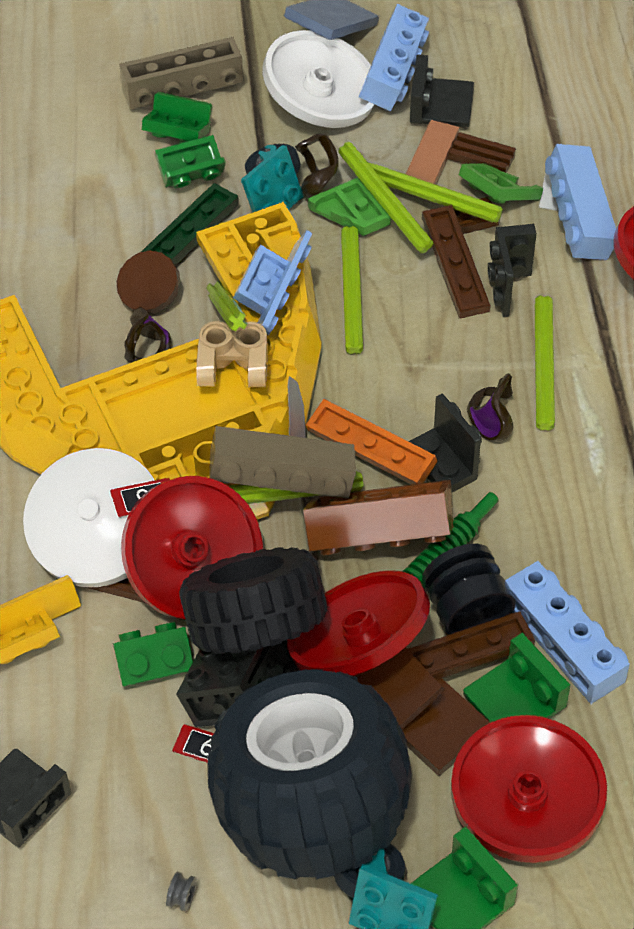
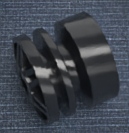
M475 543L452 548L435 558L422 574V584L429 593L431 602L437 607L436 613L448 635L510 615L515 609L516 600L507 582L500 576V568L496 564L495 558L485 545Z

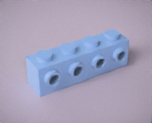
M396 5L358 97L390 112L396 101L400 103L403 101L409 87L404 82L409 84L415 69L411 64L415 66L416 56L421 55L423 50L418 48V46L423 47L429 31L425 30L429 18L402 5Z
M556 144L551 156H548L546 159L545 172L549 175L552 195L558 205L559 219L563 222L566 243L570 246L573 258L608 260L614 249L613 239L616 227L591 147Z
M536 561L505 580L516 600L515 609L512 613L519 611L522 613L535 640L590 704L626 682L630 664L624 651L619 647L613 646L605 637L604 630L600 624L590 620L583 612L577 598L566 593L560 586L557 576L551 570H546L539 561Z

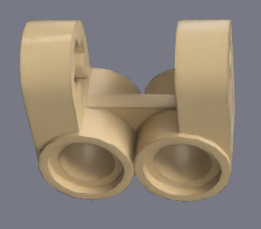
M213 321L205 324L199 332L196 367L197 386L215 387L216 369L224 368L235 360L239 366L248 369V387H266L268 346L267 333L263 325L257 322H247L245 329L239 327L235 332L224 322Z

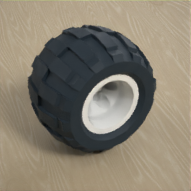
M305 669L282 673L248 688L234 699L235 702L230 708L221 713L215 724L216 730L211 739V751L208 752V789L220 825L228 837L233 840L239 851L260 869L270 868L277 872V876L298 879L300 877H315L316 879L333 877L337 873L351 868L356 869L362 866V864L371 861L372 855L379 849L387 848L397 835L396 829L399 827L401 820L404 819L405 809L408 808L412 779L409 753L405 735L391 708L371 685L358 683V679L355 676L343 672L323 671V669Z

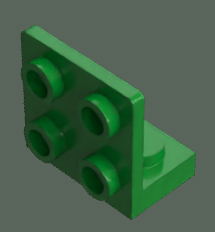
M521 633L511 640L508 659L465 687L463 695L490 722L518 715H531L550 719L567 707L571 685L534 644Z
M466 826L453 835L452 852L410 883L438 895L431 921L434 929H484L515 905L518 884Z

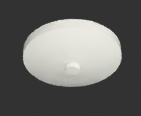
M302 30L282 35L268 49L262 67L265 85L276 102L295 117L317 126L342 128L355 125L364 120L374 106L373 103L358 97L371 64L357 49L339 38L328 40L312 31Z
M85 449L59 459L49 466L37 479L25 504L23 517L24 533L33 556L51 575L57 579L68 575L72 579L73 584L79 587H102L126 579L127 575L122 563L121 540L128 515L118 517L110 490L154 481L153 476L133 457L111 449Z

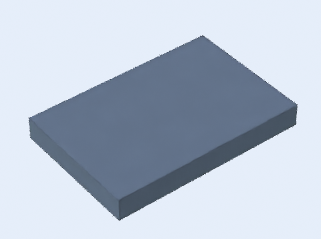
M308 0L287 6L284 17L328 40L374 27L379 20L378 15L348 0Z

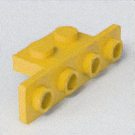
M66 575L0 605V664H7L17 656L32 649L42 648L50 641L60 637L52 619L75 610L81 605L70 576Z

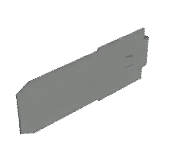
M289 376V436L306 438L304 404L299 385L296 380Z

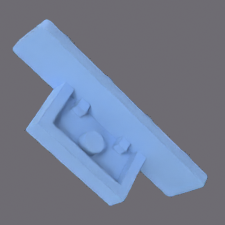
M308 230L295 243L287 260L260 245L255 251L233 296V299L261 315L257 323L263 325L267 335L271 333L278 321V317L275 316L276 310L280 311L289 298L290 293L286 292L288 285L291 287L301 272L297 268L298 263L304 262L312 246L308 245L312 235Z

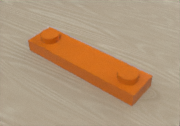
M326 399L322 400L305 425L309 432L326 441L354 444L355 456L411 485L424 483L438 462L436 455Z

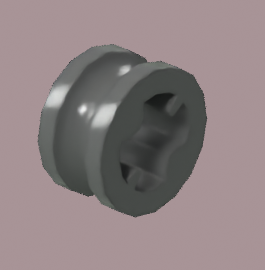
M177 871L168 889L166 906L172 908L174 905H179L181 911L187 912L195 894L197 878L190 876L188 879H185L183 873Z

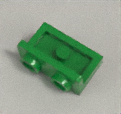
M157 92L154 95L153 110L142 118L141 130L151 132L153 136L159 138H166L168 136L178 138L182 143L203 138L210 133L213 106L211 103Z
M214 135L155 150V157L165 188L170 186L183 188L190 185L193 180L203 178L205 181L215 179L224 172L226 165L224 157L220 156Z
M170 622L154 626L155 634L141 637L140 630L119 634L120 642L113 643L122 687L187 672L193 663L186 628H177L176 622Z

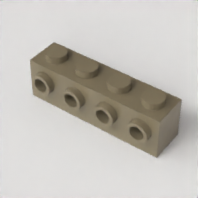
M233 37L119 64L122 90L130 110L154 104V95L157 92L185 97L243 83L242 55Z
M215 426L210 449L209 478L223 483L349 498L356 475L354 444Z

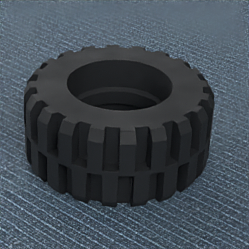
M283 547L271 550L261 549L247 554H238L232 558L218 560L217 563L208 564L202 567L201 570L191 573L189 578L184 579L179 591L192 643L204 652L213 651L215 654H223L225 652H231V654L241 653L245 650L254 651L269 645L281 644L282 641L288 639H295L301 633L309 632L314 629L315 625H319L323 621L328 608L316 558L307 550H299L295 547L288 549Z

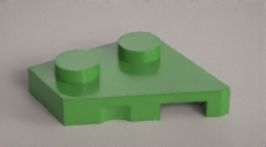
M462 164L459 171V176L468 181L471 188L483 191L488 195V199L495 203L504 204L506 201L540 200L544 189L536 184L534 186L517 185L519 177L502 172L487 164Z
M358 177L308 198V208L311 211L344 227L355 226L358 229V233L363 236L391 225V217Z

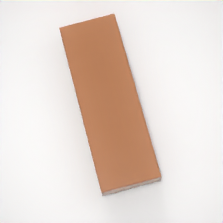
M430 120L406 175L437 184L448 160V152L450 148H453L454 140H457L459 127Z

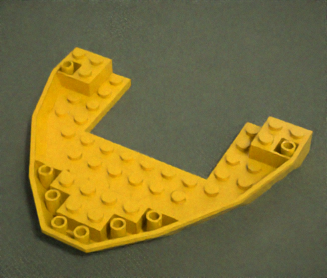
M284 202L196 232L199 246L222 286L232 297L255 251L260 245L287 260L293 246L301 237L297 223ZM306 257L303 263H298L297 268L301 272L291 287L288 285L286 292L290 293L289 298L280 311L276 310L275 316L278 317V321L271 333L267 335L268 363L266 387H248V369L239 366L235 360L224 368L216 369L215 387L197 386L196 367L199 339L60 388L16 296L12 295L1 299L0 448L11 459L39 474H42L53 463L71 453L93 448L111 449L136 459L150 472L154 480L170 478L171 480L184 476L209 478L210 449L215 426L289 436V376L298 382L304 404L306 425L322 349L308 257ZM235 300L246 315L244 318L246 322H258L260 314ZM224 483V484H226L227 486L240 485V484H234V483ZM275 501L248 505L258 520L269 516Z

